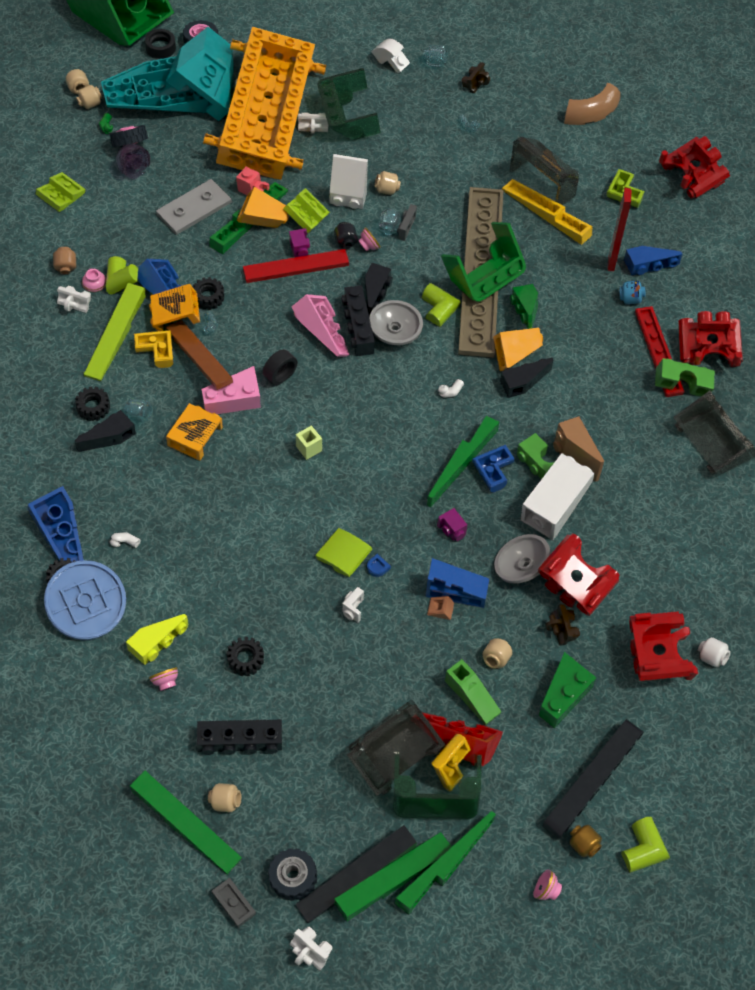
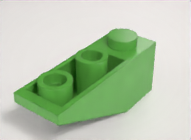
M462 659L446 671L445 682L485 725L501 714V710L478 676Z

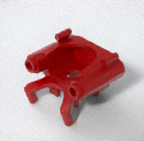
M706 136L700 139L695 137L669 155L664 150L659 158V162L665 170L679 167L684 171L685 175L680 185L683 189H687L694 179L695 183L689 186L687 194L691 199H697L712 188H717L730 177L729 171L724 165L720 167L717 165V161L722 158L720 151L716 147L707 151L711 148V143ZM696 160L700 162V165L695 167L691 162Z
M709 311L699 312L697 314L698 322H694L692 318H682L678 321L681 363L699 365L704 356L710 353L723 355L731 367H738L743 362L740 320L730 319L729 312L716 313L714 321H712V313ZM710 334L716 335L718 338L717 343L712 344L711 341L707 340V336Z
M572 533L562 540L538 568V572L547 580L545 586L552 593L557 594L560 590L565 589L559 597L564 604L571 608L578 601L577 608L585 615L590 616L619 582L620 574L610 565L599 568L588 565L581 556L582 540ZM578 570L581 572L582 579L579 582L571 578L572 571Z
M679 611L657 614L639 613L635 614V616H629L630 631L634 633V639L630 640L632 656H636L633 659V664L639 681L685 677L686 680H692L698 674V669L693 665L692 661L688 662V659L683 660L677 650L678 641L686 639L690 634V628L685 626L671 634V629L684 626L683 613L679 614ZM662 645L666 650L665 653L662 655L655 654L653 651L654 646Z

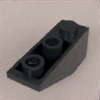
M371 263L365 275V291L369 317L372 310L380 304V300H384L387 292L386 288L387 286L390 287L393 281L391 269L375 263Z
M553 358L540 359L533 363H525L521 366L507 368L502 371L500 382L507 397L525 394L552 370Z
M120 410L117 413L111 414L103 422L96 424L91 430L79 435L75 439L76 448L79 452L121 444L136 434L135 425Z

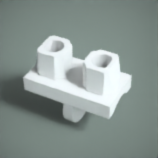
M298 114V131H311V134H315V131L328 132V114Z
M60 286L57 289V304L63 305L66 311L75 309L87 313L91 300L90 292L84 291L80 293L71 286L66 288Z
M307 927L302 931L298 929L290 942V945L294 948L293 952L298 956L295 963L300 965L304 961L307 965L313 964L318 970H321L326 964L332 946L327 941H323L318 946L313 941L316 938V933L311 927Z

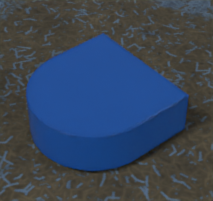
M378 554L367 563V571L374 577H380L391 569V566Z

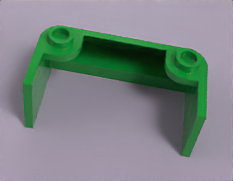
M491 223L497 238L489 247L491 259L468 274L459 256L441 255L451 281L473 301L480 302L522 275L526 269V263L510 223Z

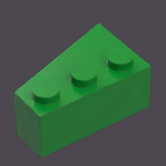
M565 652L539 712V716L554 729L593 688L596 680L593 674Z

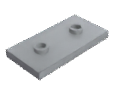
M210 179L156 210V214L177 235L232 203V199Z

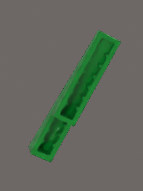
M276 182L269 186V190H264V193L278 201L288 192V189ZM241 208L232 215V220L210 237L209 247L222 255L253 226V224L237 221Z
M486 416L470 443L462 440L428 495L427 506L432 507L470 464L472 458H475L498 432L499 421Z
M146 770L130 785L131 791L159 814L170 827L227 875L242 859L239 854Z
M492 811L487 814L396 897L395 904L409 915L435 881L443 886L494 822L496 814Z
M440 832L334 899L335 906L348 922L381 898L384 899L425 871L452 846Z

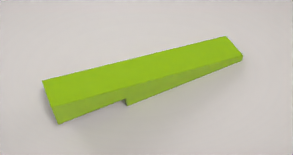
M131 283L127 284L86 368L85 377L97 381L103 379L131 329L132 320L146 297L144 287Z

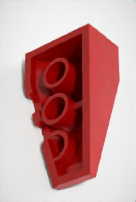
M419 712L411 717V722L444 746L456 734L464 736L470 751L463 760L469 761L471 765L477 767L484 766L491 761L503 734L502 731L477 724L476 728L467 727L464 724L465 721L461 720L448 723L445 717Z

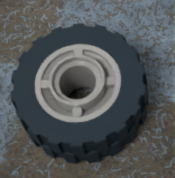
M290 848L275 855L273 861L270 862V869H268L269 881L272 889L278 896L280 895L285 900L290 899V901L301 900L314 890L318 874L315 862L307 852L297 848ZM291 871H297L299 873L298 876L295 878L287 877L288 873Z

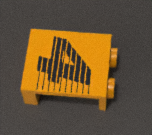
M191 284L150 296L151 303L149 308L152 313L150 321L152 327L156 328L158 332L163 331V324L188 317L193 324L200 322L197 292Z
M189 403L167 434V446L200 461L204 456L203 447L216 428L219 430L223 428L222 418L216 413H210L200 406H194Z

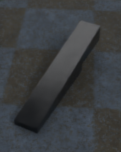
M403 825L298 902L296 907L306 922L310 923L335 906L334 899L415 849L417 845L416 840L405 825Z

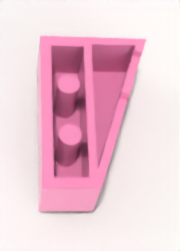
M254 366L232 375L233 383L216 390L213 385L202 389L204 409L210 413L222 414L261 408Z

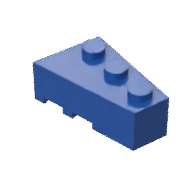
M432 558L426 597L449 596L455 603L484 608L489 578Z

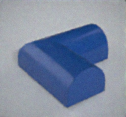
M506 445L472 458L474 466L491 492H496L506 486L507 479L500 468L514 463L515 460Z

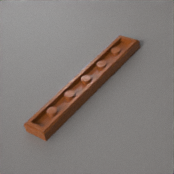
M182 320L166 327L167 331H171V337L216 390L233 383V378Z

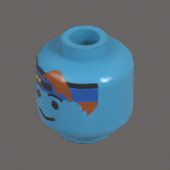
M627 281L623 283V286H620V300H623L625 304H639L642 301V297H646L645 286L642 287L640 281Z

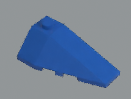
M146 259L138 267L137 281L153 295L181 286L177 284L176 279L179 277L168 260Z
M62 486L29 503L28 511L58 560L60 561V558H64V560L71 558L72 562L73 560L83 561L73 503L64 487Z

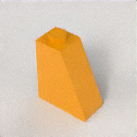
M254 187L247 194L237 221L278 228L282 223L285 224L289 215L284 210L285 204Z
M540 328L500 332L493 336L500 372L510 368L543 345V336L540 333Z

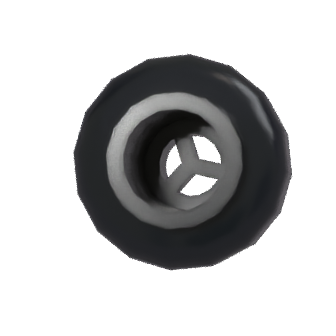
M341 222L335 227L334 237L339 247L351 248L356 244L358 235L353 224Z

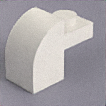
M394 39L384 40L371 51L379 63L383 64L388 61L397 73L401 72L410 63L401 51L404 47Z

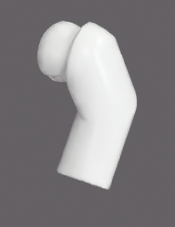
M457 379L452 387L441 385L438 389L439 395L443 398L457 396L464 386L463 381Z
M127 532L114 533L110 540V544L115 547H119L121 542H126L137 548L141 542L139 538Z

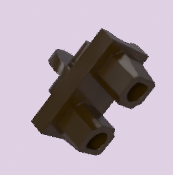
M480 62L477 67L471 66L469 77L464 76L461 80L463 87L469 88L473 94L481 85H488L491 81L489 73L484 70L485 63Z
M559 604L558 609L549 616L550 621L545 626L548 631H553L554 635H557L559 646L566 645L569 641L576 640L580 636L579 628L571 627L570 625L575 620L574 610H568L565 604Z

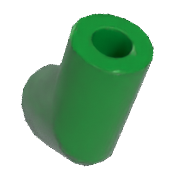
M105 113L99 122V127L105 134H109L113 130V125L110 126L109 124L112 119L109 113Z

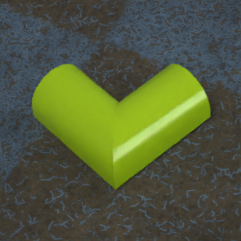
M618 169L606 195L608 198L621 202L624 188H631V206L638 208L645 191L630 186L634 174Z
M118 256L108 259L106 291L110 295L126 288L128 283L134 284L137 282V266L133 264L126 266V260Z
M432 283L427 285L422 294V299L434 306L426 314V319L439 327L461 305L460 300Z
M645 817L633 823L631 827L640 845L621 852L629 873L668 860L670 858L669 853L652 817Z

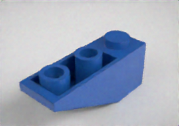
M639 246L626 249L624 261L631 275H642L653 270L659 271L666 267H676L680 264L682 252Z

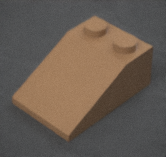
M580 417L559 423L555 441L553 442L555 451L559 452L560 455L562 453L566 456H571L580 465L589 467L594 473L593 480L595 482L599 481L604 460Z

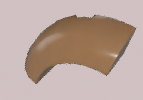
M607 83L604 90L592 98L583 100L569 99L564 124L585 125V123L598 122L606 118L608 114L617 108L620 101V91L613 84Z

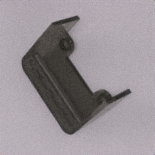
M519 137L514 140L509 170L511 173L527 162H530L558 185L555 202L564 205L576 196L579 174L575 169L571 168L536 139Z

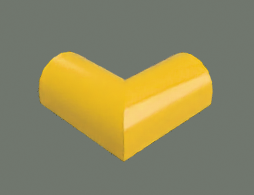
M171 331L134 334L136 353L154 351V362L158 368H168L173 365Z
M456 734L432 762L443 787L449 792L462 779L463 775L458 764L470 751L466 738L460 734Z

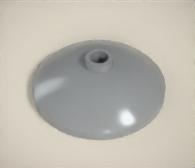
M389 300L378 304L372 310L369 317L374 336L382 342L391 345H405L413 342L419 337L423 327V319L419 311L411 304L399 300Z
M527 534L518 536L507 542L498 552L494 563L495 571L502 580L508 583H523L532 580L539 575L538 568L550 556V546L543 537Z

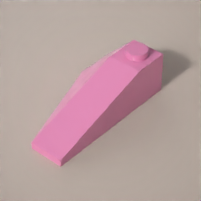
M306 294L292 306L296 319L336 356H349L345 340L337 332L340 326L332 318L336 316L326 296Z

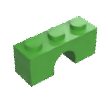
M663 358L656 367L655 386L673 390L679 379L688 383L690 387L689 394L708 397L714 390L715 371L706 367L693 366L689 363H681Z
M535 433L518 444L517 456L521 462H525L534 475H538L542 479L555 462L549 463L542 459L546 455L548 445Z

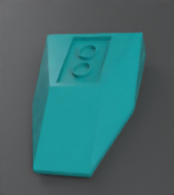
M206 27L179 49L166 82L178 91L185 85H188L209 101L206 112L220 121L229 112L232 100L233 50L230 49V43L211 28Z
M176 56L147 61L101 81L107 107L207 113L208 101L188 85H185L178 91L166 82Z

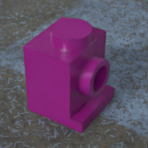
M306 228L289 231V242L294 257L308 255L310 242L309 238H307Z
M455 508L438 517L437 526L439 529L442 527L447 537L450 536L453 541H459L465 537L467 523Z

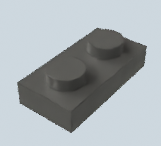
M410 204L409 209L404 211L402 223L399 222L397 232L399 233L400 240H406L417 214L416 205Z
M230 878L212 890L214 897L238 928L256 915V911Z

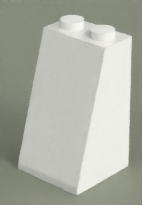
M561 453L523 503L521 521L554 540L593 482L594 473L587 466L580 465L571 456Z

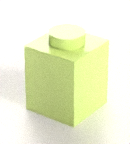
M311 425L296 434V447L307 460L322 451V438Z

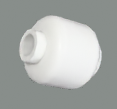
M712 637L702 641L698 648L700 659L714 667L725 665L730 657L728 645Z

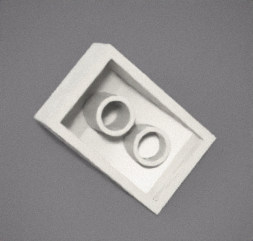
M333 155L330 204L363 209L367 195L368 159Z

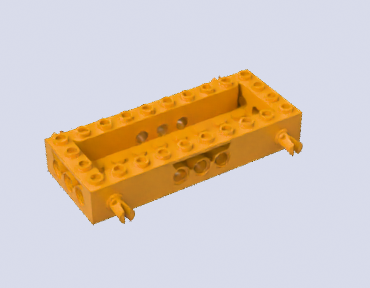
M252 27L247 43L232 39L230 49L242 51L244 58L222 136L215 137L205 133L203 144L218 147L216 163L240 170L248 167L259 172L262 176L282 180L284 168L287 166L302 170L304 159L292 158L288 152L308 72L315 71V73L325 74L326 65L314 63L312 60L315 44Z

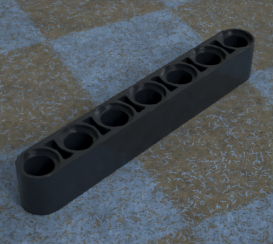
M626 719L550 813L542 826L558 839H561L563 837L562 834L567 832L574 823L576 816L578 817L588 805V801L593 799L600 790V786L604 785L612 775L611 772L616 770L623 761V757L627 756L644 731Z

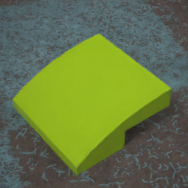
M61 172L50 177L48 184L37 188L36 195L60 212L81 197L86 189Z
M306 188L284 207V210L303 229L306 228L307 233L330 213Z
M338 528L315 556L319 561L331 565L336 572L350 577L372 551V547L353 534Z

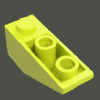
M182 614L140 628L126 641L128 651L144 665L149 661H154L159 651L169 647L178 634L181 635L187 630V616Z

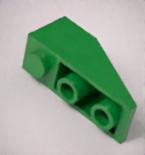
M533 284L512 287V295H510L511 305L515 306L516 313L520 315L522 324H525L527 329H532L538 309V292Z

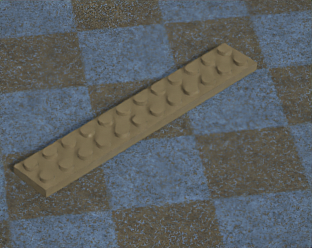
M470 187L464 262V269L467 274L491 259L489 247L497 239L491 223L502 222L503 190ZM498 291L480 302L471 300L462 292L458 355L494 358L495 344L493 336L496 335Z

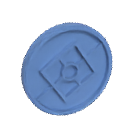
M76 561L63 566L49 580L44 595L45 612L51 624L60 633L76 640H93L112 631L120 622L126 606V593L120 578L109 567L95 561Z

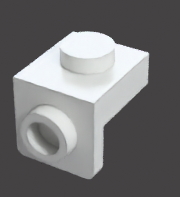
M359 587L353 592L350 591L343 602L344 616L351 621L355 620L357 623L361 620V612L356 608L364 600V591Z

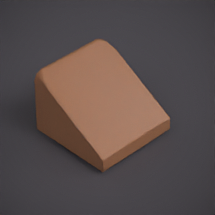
M449 596L431 597L427 615L451 620L454 602Z

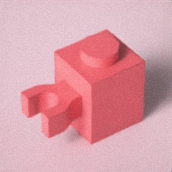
M245 167L236 177L238 191L245 195L254 187L263 192V189H270L269 183L261 182L260 173L248 167Z

